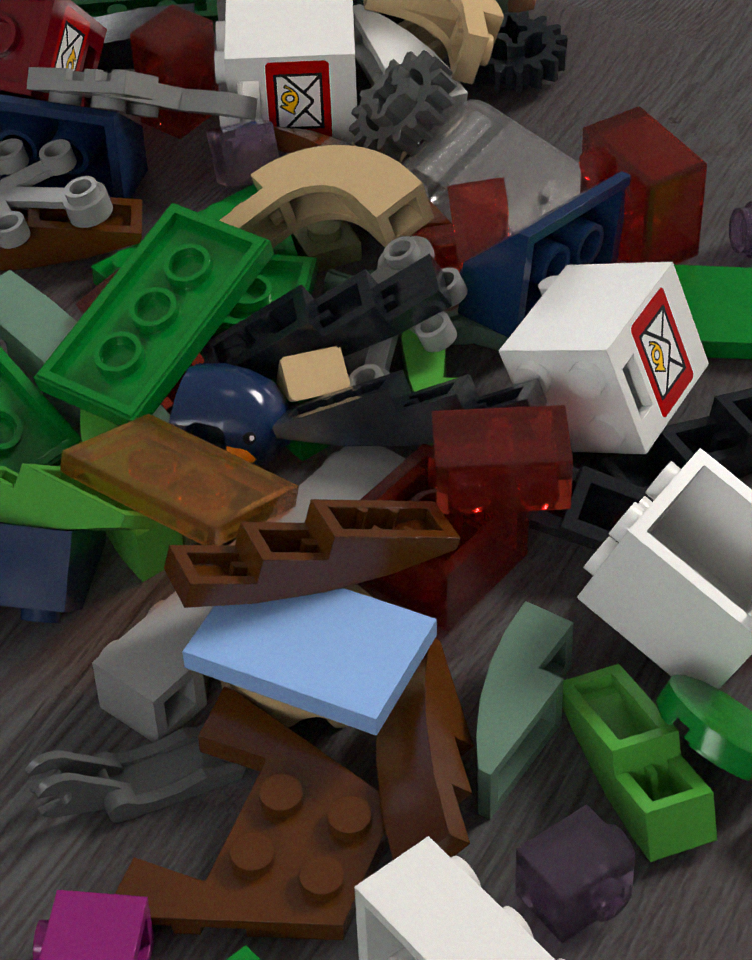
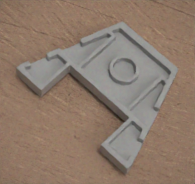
M29 67L27 79L28 90L49 93L48 102L81 106L82 100H84L83 107L115 112H124L126 106L125 114L149 118H158L159 110L255 120L258 98L231 92L185 89L158 83L159 77L128 70L112 69L111 73H107L99 69H85L84 72L69 68Z

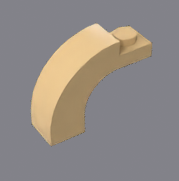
M363 0L365 10L411 21L434 34L447 49L450 69L453 72L452 79L473 84L479 65L486 66L488 64L504 18L503 12L496 0Z
M327 145L287 154L250 174L258 192L246 201L239 203L219 221L271 241L272 248H274L291 234L307 225L325 220H343L361 226L386 247L396 238L413 235L435 217L423 183L401 163L383 153L364 147Z

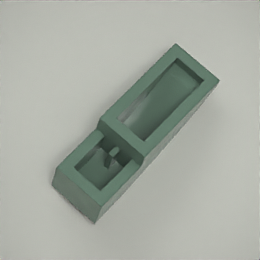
M527 601L524 602L501 638L490 662L480 696L476 731L477 809L479 815L488 819L493 817L562 723L563 678L571 669L574 622Z

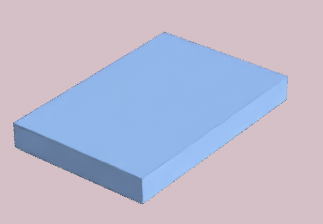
M345 588L256 604L214 606L182 651L184 668L377 736L436 638L437 619Z

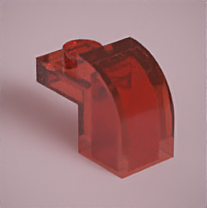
M504 177L447 186L452 224L421 228L411 235L424 237L430 242L435 253L434 260L442 269L455 268L460 273L465 261L512 234Z

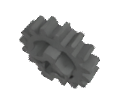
M425 50L418 57L412 51L407 52L401 64L395 59L391 60L383 76L377 72L374 74V86L371 89L361 91L359 94L362 97L361 104L352 109L351 114L358 119L349 127V131L355 136L353 143L358 147L383 153L396 161H399L403 151H406L411 157L415 155L417 146H419L422 139L428 143L433 140L431 133L435 125H444L447 121L443 117L444 110L454 105L455 100L449 93L457 87V83L450 77L453 72L436 56L432 57Z

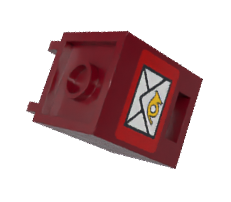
M0 0V95L48 101L49 93L27 89L29 67L69 68L84 72L85 69H97L107 29L71 0ZM82 100L81 107L84 106V100Z

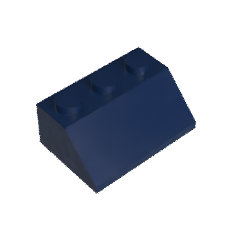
M0 95V142L7 139L21 140L29 157V163L26 167L40 161L39 151L45 144L59 139L70 142L77 159L75 167L69 172L52 176L31 187L65 188L75 178L92 176L97 182L105 186L109 197L132 198L148 171L142 125L115 111ZM4 174L0 176V180L9 175Z
M620 171L565 201L544 215L539 216L534 221L465 261L460 275L468 291L466 297L459 303L458 313L509 338L542 297L538 285L543 279L559 275L566 265L617 263L631 175Z
M0 522V606L21 608V620L43 623H60L61 612L82 610L106 543L107 531L60 530Z

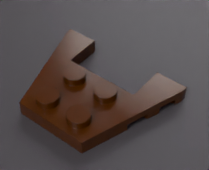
M223 687L198 735L200 752L260 771L207 879L202 881L134 857L115 894L148 897L152 925L172 926L174 934L201 935L204 927L246 929L247 937L344 940L356 913L354 887L374 873L388 841L382 815L380 792L232 689Z

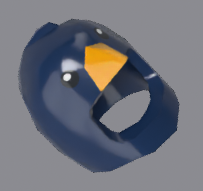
M226 363L193 365L188 368L179 385L169 423L162 435L160 453L169 462L190 465L197 461L200 465L228 468L229 477L242 473L247 467L265 465L279 455L282 447L290 444L291 440L276 438L272 428L290 406L274 381L250 369ZM193 425H195L193 433L187 443V438L189 436L191 428Z

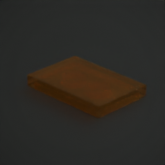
M151 414L144 415L62 451L60 471L65 473V475L202 545H222L237 537L240 522H266L295 507L297 502L298 485Z

